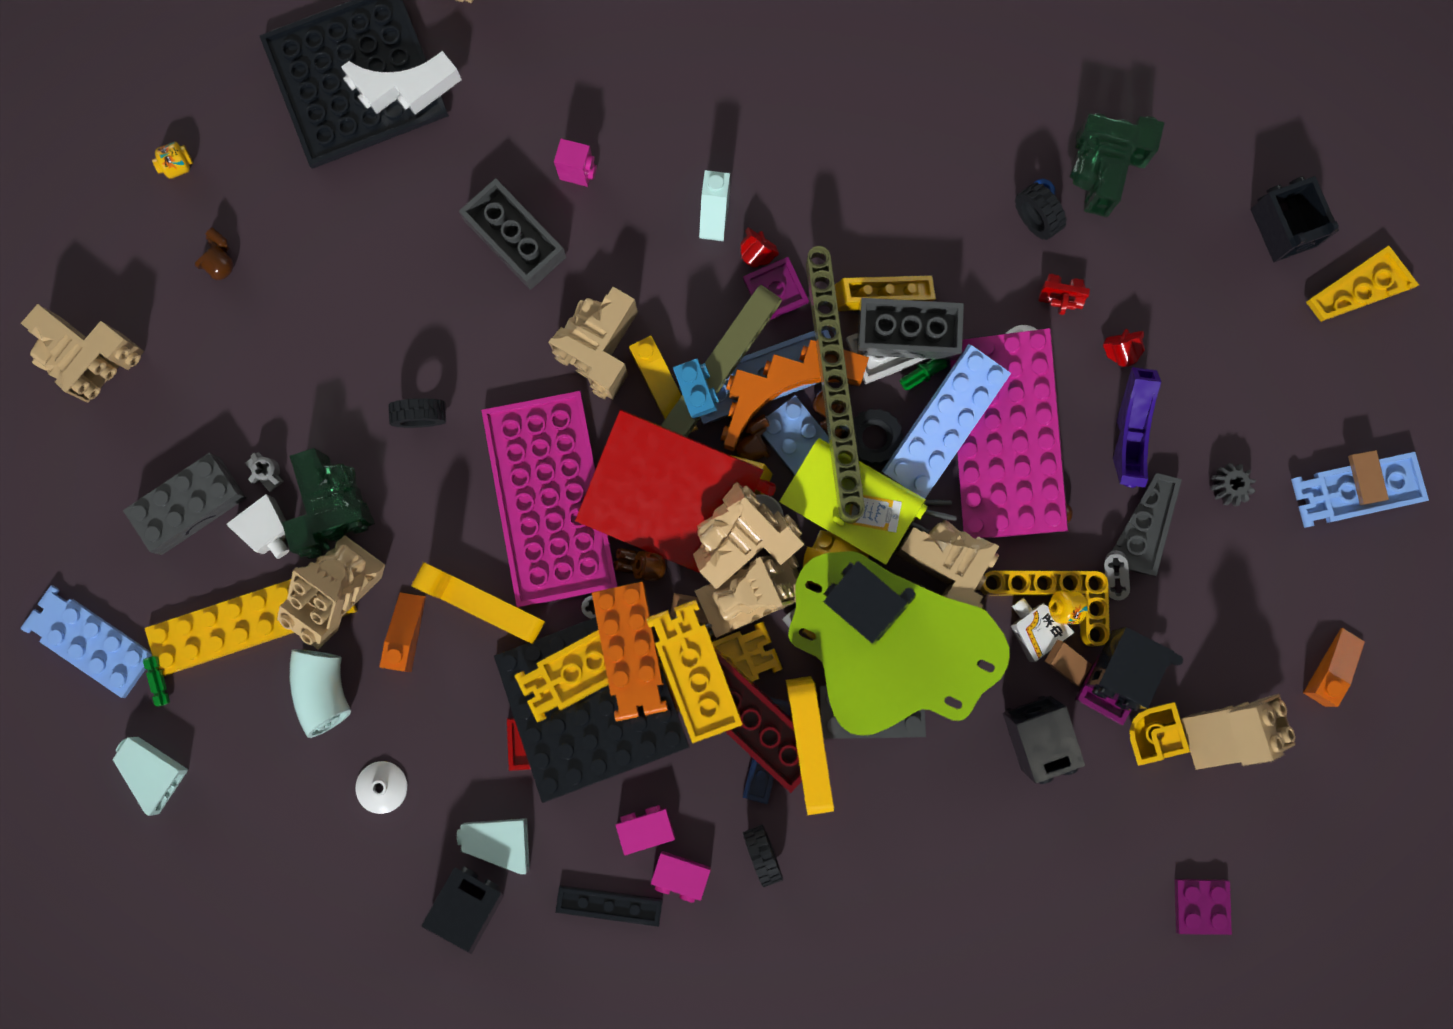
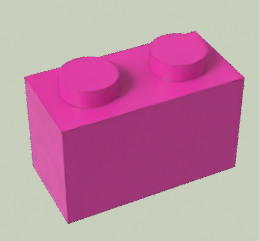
M560 139L554 159L559 179L588 187L590 179H594L597 170L590 146Z
M660 805L645 809L646 814L636 817L634 812L620 817L621 822L616 824V829L624 856L675 840L676 837L667 807L661 809Z
M661 851L651 884L655 885V890L658 892L670 894V891L680 894V899L694 903L695 899L701 901L711 867Z

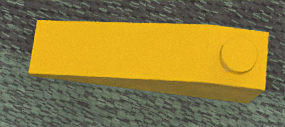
M932 276L843 278L835 284L838 311H858L861 298L913 301L936 300Z
M650 335L630 345L629 350L664 419H666L682 395L656 343ZM696 425L691 432L698 429Z

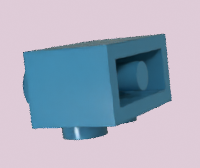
M694 359L673 367L690 416L695 419L717 411L715 403L719 402L714 387L709 388L706 379L710 378L706 364H700L698 359Z

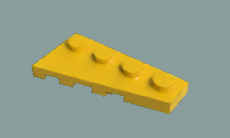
M1387 246L1306 301V303L1320 322L1413 289L1419 286V284L1392 248Z

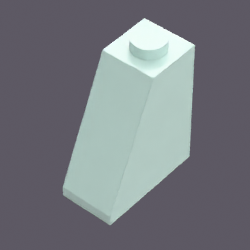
M705 170L701 195L699 238L724 241L730 198V173Z
M127 737L117 746V754L113 761L144 813L148 816L160 814L188 769L140 737Z
M527 818L466 822L460 825L461 829L457 830V844L461 845L462 852L519 874H527L530 871Z

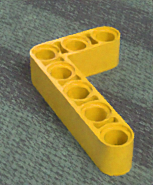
M423 562L411 585L531 644H534L545 623L544 620Z
M989 571L983 574L986 577H993L997 581L995 590H991L986 586V580L980 591L989 596H1053L1057 591L1062 590L1082 593L1089 606L1092 602L1098 605L1099 613L1097 616H1094L1088 610L1087 616L1080 623L1081 640L1090 647L1101 646L1107 643L1110 636L1108 579L1102 572ZM1013 577L1021 579L1022 588L1020 590L1013 588L1011 583ZM1039 577L1047 580L1048 586L1046 590L1038 587L1037 580ZM1065 577L1073 581V588L1071 590H1067L1063 586V579ZM1090 577H1094L1098 581L1097 590L1089 587ZM1092 628L1099 631L1100 638L1097 642L1093 641L1090 637Z
M811 676L786 680V687L792 712L807 815L833 812L834 806L814 681Z

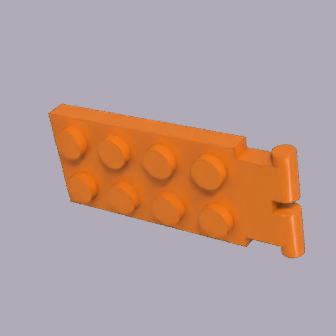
M638 582L592 592L610 695H616L619 710L614 711L616 722L639 717V706H643L645 715L668 711L667 701H661L659 686L664 684L653 627L649 628L646 618L650 617L644 583Z

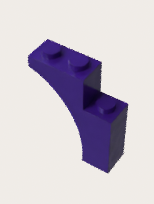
M1131 368L1117 417L1120 435L1113 455V462L1119 483L1130 488L1146 487L1148 481L1149 435L1154 407L1161 385V379L1157 370Z

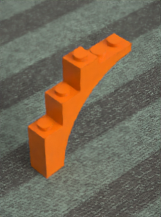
M810 340L808 347L803 346L799 360L804 361L803 363L774 354L772 361L767 360L763 375L767 376V378L737 369L735 376L730 375L726 390H730L729 398L738 402H732L728 415L732 417L730 427H724L721 440L725 441L724 449L734 451L740 435L748 422L768 402L794 388L821 382L816 341ZM843 349L848 384L860 386L869 357ZM832 354L825 356V360L829 363H836L838 361L837 357ZM831 379V380H829L828 382H839V381H838L837 379Z

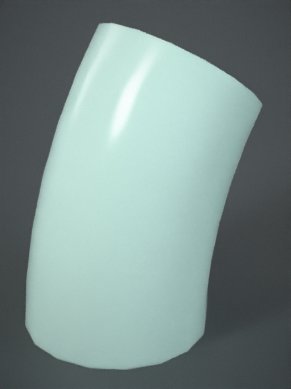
M293 649L290 659L291 696L300 725L307 738H312L332 729L351 714V709L346 701L341 683L342 657L318 651Z

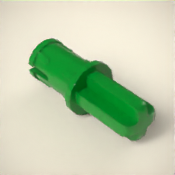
M931 359L923 364L919 363L917 369L899 380L904 390H909L924 380L930 381V377L948 367L947 361Z

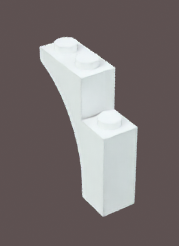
M443 51L417 67L399 72L371 71L361 68L350 61L341 66L346 74L343 77L344 81L352 91L356 88L360 92L358 98L367 109L372 107L376 114L396 99L405 110L410 108L414 114H417L462 80L457 68Z

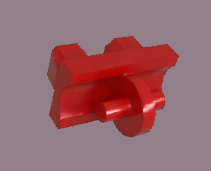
M1049 274L1041 289L1038 301L1050 303V306L1058 307V314L1064 315L1066 309H1083L1085 301L1089 297L1090 289L1085 288L1083 279H1071L1069 285L1061 284V277L1059 275Z

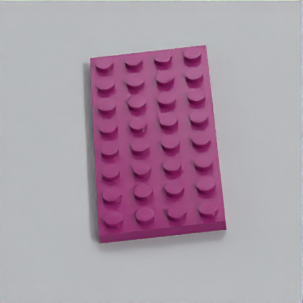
M1051 329L962 340V353L967 345L970 344L1011 373L957 452L963 531L974 539L977 537L984 539L1068 531ZM950 360L951 369L957 360Z
M581 391L481 410L517 608L618 587L608 535L575 521L596 470Z

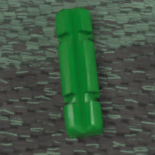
M158 656L147 657L143 659L144 668L148 670L146 675L151 693H154V696H152L154 705H166L170 702L168 693H165L167 688L162 669L159 670L158 667L160 666Z

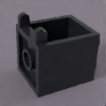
M1304 176L1298 177L1289 182L1290 185L1282 187L1281 184L1268 189L1266 195L1258 198V203L1250 209L1273 263L1316 248L1339 231V225L1334 220L1316 176L1307 179ZM1286 202L1290 210L1282 212L1279 204Z
M859 561L855 564L850 562L841 573L843 576L842 580L838 584L833 582L823 595L826 598L823 602L870 643L876 645L915 599L916 593L912 588H906L899 596Z
M1127 627L1111 631L1086 686L1092 688V693L1100 698L1106 699L1108 697L1116 700L1115 705L1124 710L1130 711L1132 709L1137 711L1138 709H1148L1167 667L1171 664L1181 665L1183 658L1175 653V651Z
M1052 696L1038 697L1037 701L1014 709H1005L1003 716L1020 768L1035 784L1049 783L1054 779L1053 777L1062 774H1074L1078 771V768L1085 766L1067 707Z
M464 866L461 870L454 867L421 927L472 954L504 896L499 892L501 888L496 883L488 879L483 883L477 880L478 875L474 871ZM462 881L484 891L486 894L482 901L460 890L459 886Z

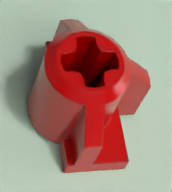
M749 227L745 230L747 236L740 243L741 257L746 264L757 268L758 266L769 264L778 256L779 252L776 245L765 238L763 231L756 233Z
M1125 329L1121 335L1107 337L1103 343L1107 358L1122 367L1135 364L1145 351L1142 340L1144 331L1129 333V330Z

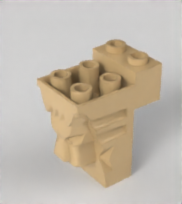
M612 287L608 295L606 294L603 302L590 298L580 300L574 316L569 318L565 328L561 327L549 340L555 359L566 366L569 363L575 366L579 374L588 378L590 387L593 389L592 392L602 399L609 397L613 400L628 376L625 363L611 355L638 313L635 299Z
M39 304L21 322L28 329L27 331L38 338L30 352V355L33 357L32 363L46 370L48 375L56 378L55 383L64 392L87 403L99 395L100 388L107 380L115 376L119 366L129 370L140 361L141 355L144 352L125 335L102 321L85 337L63 318Z
M738 482L723 498L724 503L714 511L713 516L697 525V533L702 545L693 556L699 572L716 589L761 549L765 548L782 565L804 545L800 538L803 533L788 514L784 517L777 511L773 515L764 503L760 504L756 499L757 496L747 485L743 488Z
M944 520L935 525L928 534L913 527L906 534L895 555L947 584L942 594L943 597L982 608L983 604L980 601L983 596L975 591L980 590L987 578L983 575L989 567L992 568L997 561L999 554L996 551L999 546L980 537L974 539L968 533L959 531L949 521Z
M344 535L336 542L335 548L328 551L326 555L318 557L316 563L311 562L307 567L295 568L293 570L288 597L279 607L277 620L284 628L292 630L299 635L303 642L319 649L339 630L342 616L382 578L385 564Z
M794 554L782 565L772 556L759 557L752 561L750 566L741 567L738 572L734 573L719 588L716 589L712 584H709L695 591L709 624H712V630L716 638L796 603L795 584L799 575L797 570L799 564ZM806 582V588L810 589L808 582Z
M1279 694L1258 699L1252 703L1245 702L1235 707L1232 705L1223 709L1194 713L1180 719L1196 770L1239 762L1242 763V766L1274 761L1284 755L1283 751L1295 746V733L1292 727L1289 726L1286 717L1287 708Z

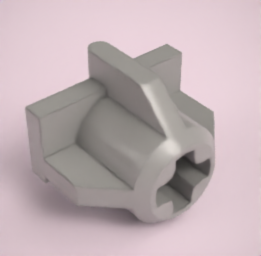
M258 452L253 453L251 458L245 462L252 472L248 478L251 483L255 484L260 480L267 490L271 492L284 482L279 476L280 467L275 460L263 457Z

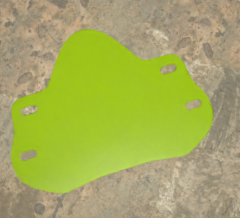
M846 551L822 554L806 563L798 575L795 584L796 609L789 627L788 636L795 647L818 657L822 662L833 714L840 726L851 734L860 736L876 734L922 709L931 710L953 721L963 720L972 712L980 696L997 683L1007 669L1010 657L1009 645L1004 633L987 611L977 606L943 597L887 571L861 553ZM859 561L899 596L906 588H912L916 593L915 599L876 645L870 643L823 602L826 598L823 595L833 582L838 584L842 580L843 576L841 573L850 562L855 564ZM807 581H812L822 586V591L816 593L806 588L805 584ZM804 628L813 632L816 635L815 640L811 641L800 636L799 630ZM984 660L994 665L995 670L993 672L983 670L977 666V662ZM947 696H950L962 702V707L956 709L947 705L944 700Z

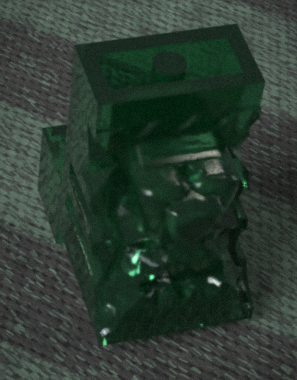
M1088 114L1076 134L1075 148L1078 151L1075 156L1076 162L1069 176L1073 179L1075 186L1088 191L1085 198L1084 212L1108 217L1121 201L1129 165L1143 169L1159 150L1165 122L1158 121L1152 116H1140L1135 124H1131L1123 119H1109L1103 114Z
M316 448L290 455L307 513L306 515L282 522L290 552L301 557H307L308 559L317 558L323 555L322 551L330 549L327 539L330 542L337 541L346 533L352 531L354 534L362 533L369 530L368 526L375 524L367 503L362 501L361 491L356 485V472L354 468L344 464H331L329 456Z

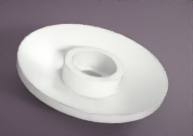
M386 761L372 763L365 767L357 778L356 796L360 804L370 812L377 814L391 812L398 808L406 797L408 790L406 776L393 763ZM377 783H381L383 785V791L381 793H378L375 790V786Z

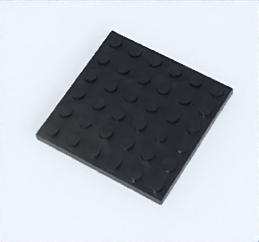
M351 0L259 35L306 159L312 169L449 116L441 96L417 114H414L410 108L405 110L397 99L376 114L372 107L367 109L358 98L360 92L356 88L352 91L343 79L346 74L341 66L348 61L361 68L376 72H399L427 62L403 0Z
M596 617L535 640L534 644L526 643L494 656L542 803L690 748L661 664L660 669L664 685L659 686L661 701H667L668 711L645 715L643 706H639V717L616 722L614 711L619 710L616 695H610L609 685L563 710H559L557 706L545 713L546 719L540 722L536 721L527 703L535 695L531 693L524 696L515 675L524 671L525 675L539 668L537 663L597 631Z

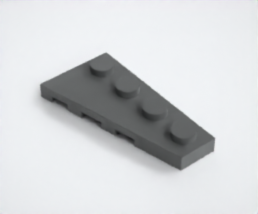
M1159 473L1155 474L1112 550L1121 551L1127 556L1129 571L1151 577L1157 576L1182 479ZM1115 557L1113 562L1109 564L1119 568L1120 564L1124 562H1119L1118 558Z

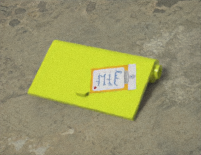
M818 438L779 502L887 565L915 518L921 519L928 506L924 504L926 499L859 461L865 509L857 522L852 524L844 522L838 512L830 444ZM840 454L838 456L842 464L851 463L849 455ZM844 479L841 481L845 489L852 490L855 488L852 480ZM848 504L845 506L847 514L851 516L858 514V509L855 505Z

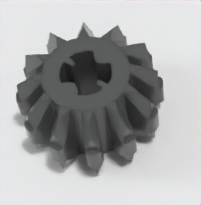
M1228 463L1225 468L1220 467L1216 470L1218 475L1211 477V480L1216 485L1211 486L1210 490H1217L1218 493L1214 499L1218 500L1223 497V505L1232 503L1233 506H1238L1241 501L1244 503L1250 500L1248 494L1251 495L1256 491L1250 486L1256 480L1249 479L1248 476L1251 474V470L1243 472V464H1238L1234 467L1233 463Z

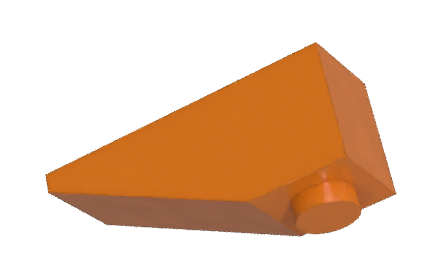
M400 592L384 641L380 668L412 672L425 596Z
M1340 628L1303 693L1325 707H1338L1352 683L1365 641L1344 628Z

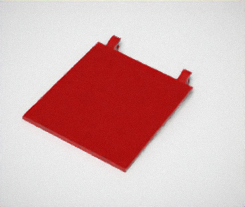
M620 409L575 521L645 551L657 553L669 561L700 573L693 556L702 545L697 533V525L713 516L714 511L724 503L723 498L736 482L743 488L747 485L753 492L758 490L767 496L774 495L776 485L761 479L764 469Z

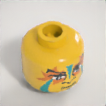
M177 142L158 147L155 150L156 158L152 160L158 174L163 172L169 179L188 173L190 165L193 164L185 145L180 146Z
M1057 591L1049 602L1050 615L1059 624H1079L1088 614V602L1083 594L1077 591Z

